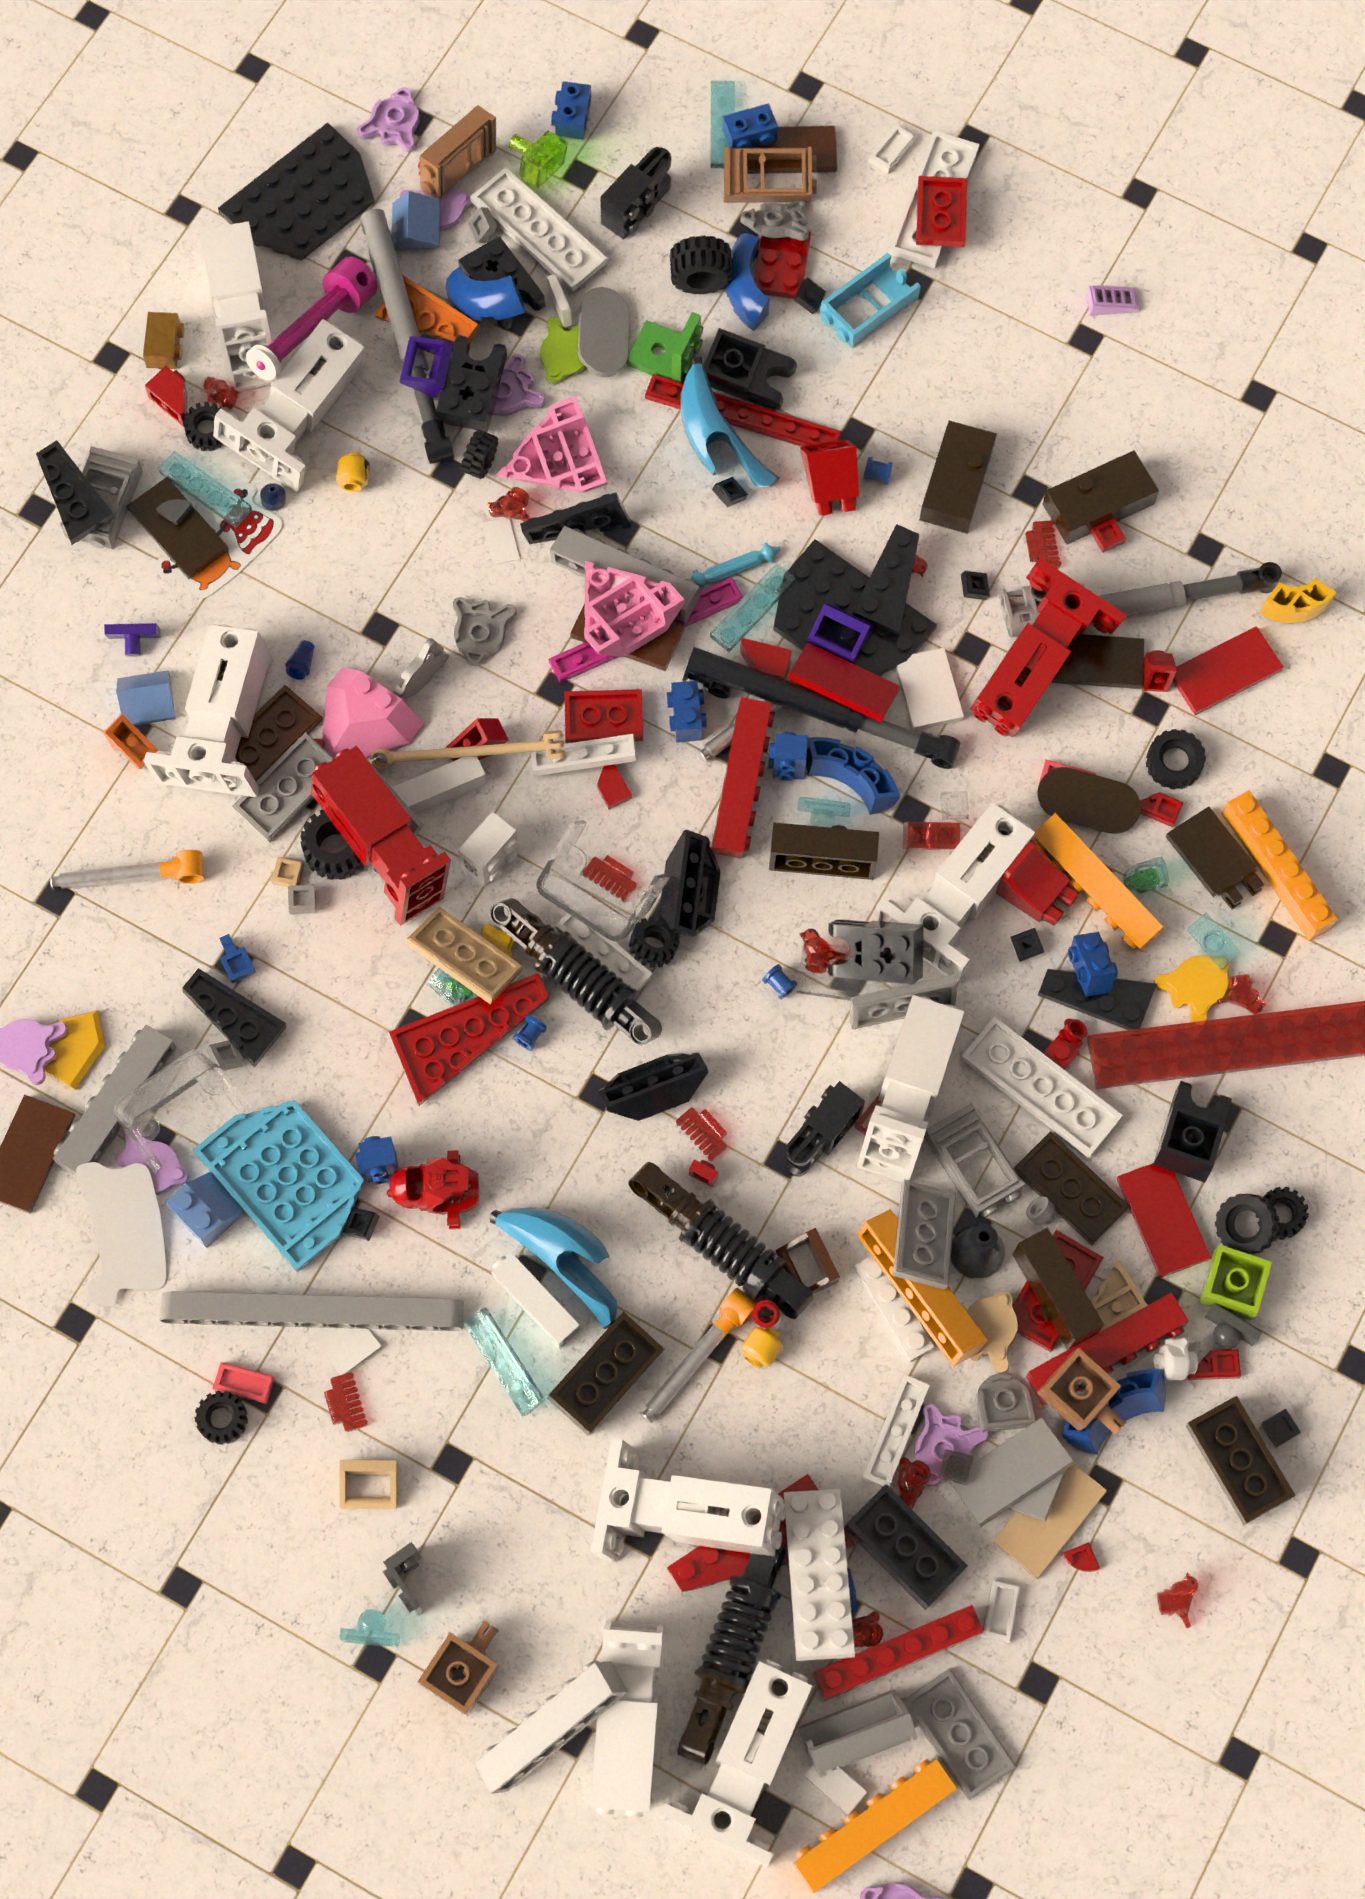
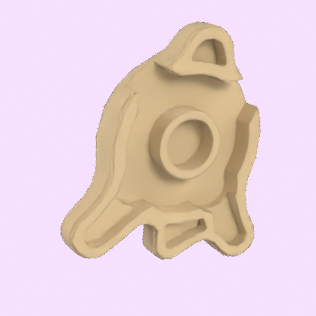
M1000 1291L992 1297L974 1302L968 1308L967 1313L983 1331L984 1336L988 1340L979 1353L970 1359L978 1361L984 1354H987L990 1357L994 1370L997 1373H1005L1009 1368L1007 1352L1017 1336L1018 1321L1013 1310L1012 1296L1008 1292Z

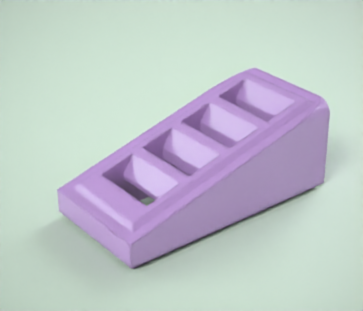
M1103 285L1088 287L1087 300L1090 316L1139 311L1136 287ZM1120 296L1121 303H1117L1116 297ZM1125 296H1130L1131 304L1126 302ZM1111 297L1112 302H1108L1107 298Z

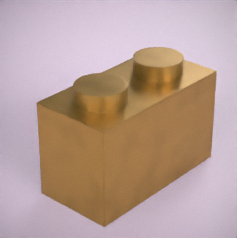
M148 312L143 358L147 368L163 369L165 366L169 369L177 368V360L182 358V346L179 345L180 338H184L185 333L184 323H180L178 313Z

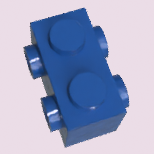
M562 81L561 91H556L555 105H558L557 111L552 112L551 126H555V136L584 140L591 105V85Z
M769 103L723 116L722 130L730 148L767 146L778 140V125Z
M697 680L672 682L671 692H667L668 708H673V716H669L670 732L675 731L676 742L702 740V729H707L706 713H701L700 705H704L703 689L698 690Z
M794 732L776 734L775 743H770L768 768L773 769L772 778H778L781 781L804 780L807 735H796Z
M1099 932L1075 935L1071 947L1068 948V957L1074 967L1085 996L1111 993L1114 980L1118 976L1116 963L1110 959L1107 943L1103 942Z
M371 1136L364 1139V1142L358 1143L360 1152H356L355 1157L360 1175H366L368 1183L373 1182L376 1185L389 1182V1178L399 1169L391 1136L385 1138Z

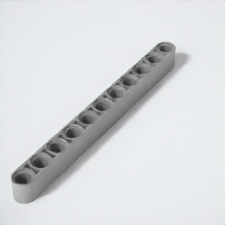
M168 1291L162 1293L160 1321L169 1324L460 1331L463 1328L464 1302L457 1299Z

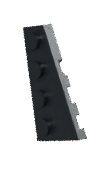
M57 440L36 453L72 545L115 518L113 512Z
M616 492L602 495L600 498L587 502H580L563 510H555L550 514L534 517L520 523L522 533L529 544L556 540L564 526L571 529H579L584 534L586 530L597 528L600 529V532L610 531V526L622 524L623 528L632 527L630 518Z
M896 524L855 606L854 616L896 635H900L920 534Z
M199 968L182 987L183 993L254 1068L286 1029L284 1021Z
M1047 969L1038 996L1138 1034L1157 984L1115 978L1111 993L1086 997L1075 972Z

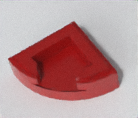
M1089 1542L1062 1553L1066 1562L1077 1570L1083 1572L1100 1570Z

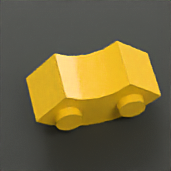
M1316 578L1309 584L1300 587L1287 586L1279 582L1265 600L1259 614L1282 623L1305 622L1322 614L1330 606L1336 591Z

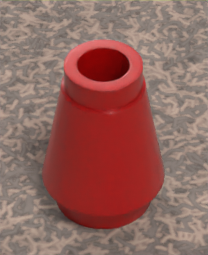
M763 1300L754 1306L752 1317L758 1326L770 1328L778 1322L780 1310L774 1302ZM767 1307L771 1310V1315L763 1316L761 1313L762 1308Z

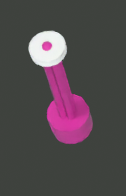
M345 257L323 277L322 285L325 294L268 346L254 345L247 352V364L254 374L262 380L273 381L281 373V361L314 331L322 319L327 320L338 309L346 313H355L377 293L378 284L375 275L368 265L358 258Z

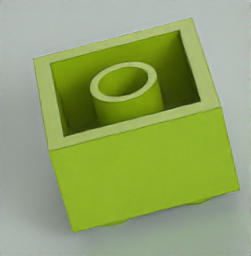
M1219 1244L1212 1253L1198 1303L1210 1307L1216 1303L1234 1315L1252 1320L1258 1314L1272 1262Z

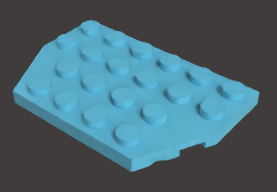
M295 1100L282 1103L276 1107H265L260 1111L248 1114H237L193 1149L198 1158L297 1273L340 1238L365 1183L361 1175Z

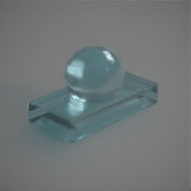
M799 797L797 810L812 812L810 815L811 826L832 827L835 824V816L849 817L851 804Z
M1207 912L1186 929L1220 970L1242 953Z
M367 1609L362 1612L357 1621L358 1629H340L339 1638L344 1643L386 1647L399 1646L400 1635L398 1633L383 1632L386 1620L384 1615L376 1609Z

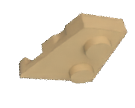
M1120 1260L1115 1263L1091 1300L1104 1323L1099 1332L1148 1306Z

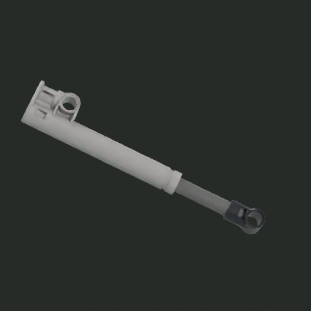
M372 209L361 215L362 230L366 235L371 265L374 273L377 274L399 356L403 364L409 337H420L385 212L382 209ZM417 348L411 376L427 378L426 372L429 367L424 350ZM414 389L423 421L421 429L426 439L424 445L429 464L454 459L450 438L445 436L444 424L437 416L433 397Z
M1266 562L1259 568L1238 571L1233 576L1184 585L1181 581H1176L1170 584L1165 583L1099 595V597L1125 613L1127 617L1170 609L1172 607H1181L1189 600L1238 591L1240 594L1256 591L1270 593L1277 586L1282 570L1276 563ZM1263 575H1268L1273 580H1267ZM1031 585L1011 592H1006L1005 589L1000 590V604L1010 638L1017 637L1027 623L1033 624L1040 613L1036 608L1043 599L1037 597L1035 593L1046 595V591H1039Z

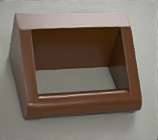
M816 1228L805 1232L775 1250L779 1257L787 1259L784 1270L800 1283H803L788 1252L804 1244L808 1245L824 1279L808 1287L813 1294L839 1282L840 1276Z

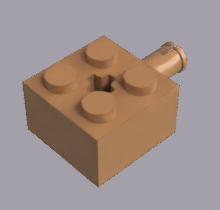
M1080 1348L1072 1351L1036 1392L1078 1431L1084 1429L1092 1419L1097 1418L1116 1435L1127 1422L1108 1406V1401L1121 1385ZM1078 1384L1083 1387L1081 1389L1082 1394L1079 1395L1074 1392L1075 1386Z
M483 1620L470 1642H464L450 1632L418 1680L419 1685L468 1717L500 1668L496 1662L485 1656L486 1653L484 1652L499 1630L494 1626L490 1627L489 1623ZM461 1668H464L463 1673L466 1677L464 1680L458 1679L455 1682V1677L452 1674L453 1670L460 1671Z

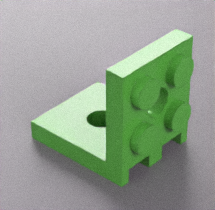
M692 312L682 333L646 320L628 355L626 365L651 375L656 374L683 382L685 373H688L692 366L690 359L693 358L695 353L698 354L703 344L701 336L704 327L701 326V315ZM661 347L666 352L662 355H655L652 350Z

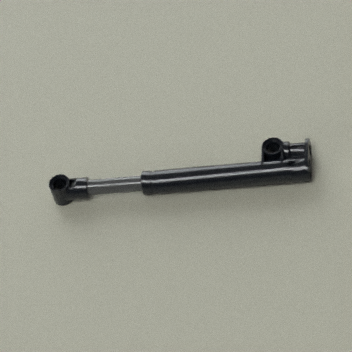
M694 647L682 681H687L688 679L697 680L698 683L703 684L704 688L708 689L710 694L718 698L727 699L730 697L732 689H736L837 727L847 728L848 731L854 733L858 729L914 749L915 754L930 758L935 766L943 769L953 768L961 744L959 740L948 735L936 737L923 731L919 734L884 720L878 722L804 686Z

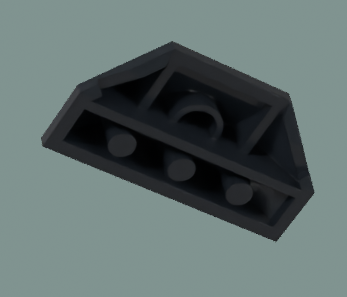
M686 829L681 834L665 863L659 911L670 930L695 937L715 920L721 871L716 857L709 846L711 844L709 838Z
M699 1052L692 1053L691 1055L684 1053L667 1054L616 1074L607 1083L605 1088H601L598 1092L608 1112L640 1121L689 1102L708 1074V1068Z

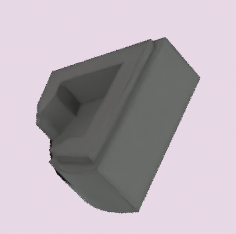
M173 499L162 503L156 510L158 514L178 526L191 511L193 505L186 500Z

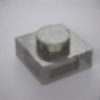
M946 1449L939 1479L967 1486L973 1456Z

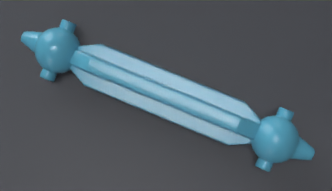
M764 543L761 551L754 550L712 566L704 573L694 570L690 580L694 581L700 587V590H703L706 582L713 583L757 566L763 560L773 563V558L781 549L780 547H772L768 543Z

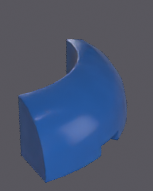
M744 233L739 236L731 249L733 279L726 286L725 290L735 314L747 327L755 331L769 315L770 299L756 286L750 271L755 258L758 256L760 238Z
M458 267L447 278L445 288L452 307L464 313L470 319L482 321L484 317L494 316L495 320H501L525 313L523 299L511 275L492 281H478L465 276L461 267Z
M823 737L807 738L806 767L808 776L829 777L846 784L862 798L870 815L883 812L897 803L900 793L894 779L887 769L883 770L874 761V757L857 746L852 748L841 744V740Z
M1161 1369L1130 1372L1126 1374V1378L1116 1381L1121 1387L1108 1401V1406L1123 1420L1127 1421L1135 1416L1150 1412H1164L1166 1387ZM1095 1418L1080 1431L1067 1421L1062 1431V1436L1076 1449L1098 1455L1100 1447L1112 1431L1099 1419Z

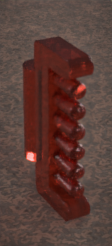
M1054 521L1033 522L1032 530L1025 533L1030 562H1037L1039 558H1042L1059 569L1062 564L1059 561L1060 557L1057 556L1059 552L1048 551L1057 550V545H1051L1057 543L1054 539L1056 535L1045 534L1054 533Z
M609 855L603 861L593 857L583 871V877L587 878L589 876V880L595 878V884L600 882L599 886H605L606 891L611 889L610 893H616V897H621L623 903L627 902L637 888L636 882L631 880L634 872Z
M691 1107L676 1120V1125L681 1126V1130H686V1135L694 1132L690 1136V1140L696 1139L694 1141L695 1145H699L705 1140L699 1146V1150L706 1148L703 1154L708 1155L709 1161H713L727 1149V1144L722 1138L728 1132L707 1109H704L699 1114Z
M352 1372L331 1378L330 1381L333 1389L324 1392L333 1425L343 1423L345 1432L357 1430L368 1425L367 1420L364 1419L366 1417L364 1413L351 1417V1415L363 1412L364 1410L363 1407L349 1410L362 1404L361 1400L347 1403L359 1399L360 1395L358 1393L345 1397V1395L358 1391L357 1387L343 1390L356 1385Z

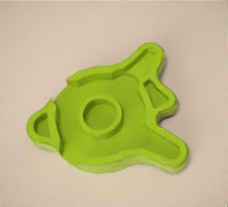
M550 317L547 320L549 334L541 345L540 359L546 371L547 381L551 384H558L563 379L568 378V375L576 372L580 374L586 366L584 363L582 365L578 358V325L573 326L570 331H566L558 317Z

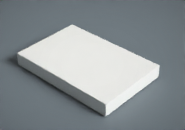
M945 648L895 658L897 664L896 671L913 731L964 719Z

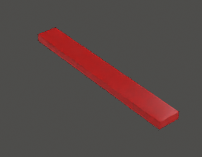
M653 374L645 393V399L681 410V392L684 383ZM713 392L719 412L732 426L801 447L839 441L842 436V431Z

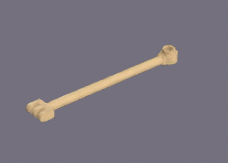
M556 730L545 731L543 734L544 740L406 752H390L388 749L381 747L372 753L370 759L376 758L371 762L375 769L384 770L390 764L400 762L546 751V758L548 760L565 758L566 754L565 751L554 750L564 747V741H553L554 738L563 737L562 731ZM381 753L384 754V755L386 756L387 760H386V761L381 760V759L378 757L379 754H381Z

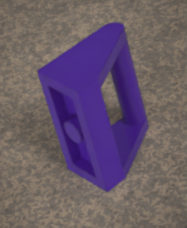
M409 337L399 382L435 397L444 388L454 344L439 339ZM417 348L434 354L429 378L411 376Z
M824 603L807 641L854 663L874 625L830 603ZM827 617L861 633L853 651L818 635Z

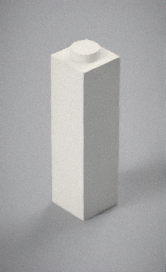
M477 756L462 757L391 788L412 812L417 814L486 785L487 782L486 774Z
M510 1254L507 1258L502 1256L493 1265L494 1270L492 1271L495 1281L559 1349L580 1331V1325L513 1254Z

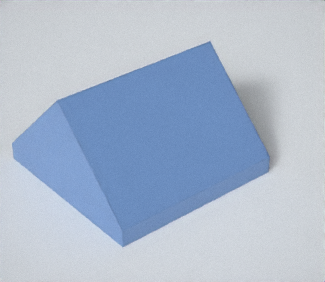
M408 191L392 203L391 237L395 251L439 247L441 201L439 199Z
M169 670L117 678L116 693L121 714L134 726L176 719Z

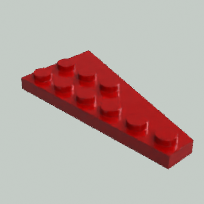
M539 973L511 983L491 1004L478 996L389 1032L419 1106L525 1020L528 1015H531L549 1000Z
M806 1474L779 1492L778 1495L784 1499V1492L819 1489L809 1474ZM786 1519L780 1520L779 1532L782 1535L780 1546L786 1548L782 1566L789 1564ZM844 1528L845 1548L854 1547L855 1543ZM698 1546L668 1566L667 1570L681 1592L684 1593L729 1580L731 1576L743 1577L750 1553Z

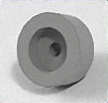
M1038 1197L1029 1204L1026 1216L1036 1225L1043 1223L1049 1225L1054 1221L1053 1213L1055 1206L1047 1197Z

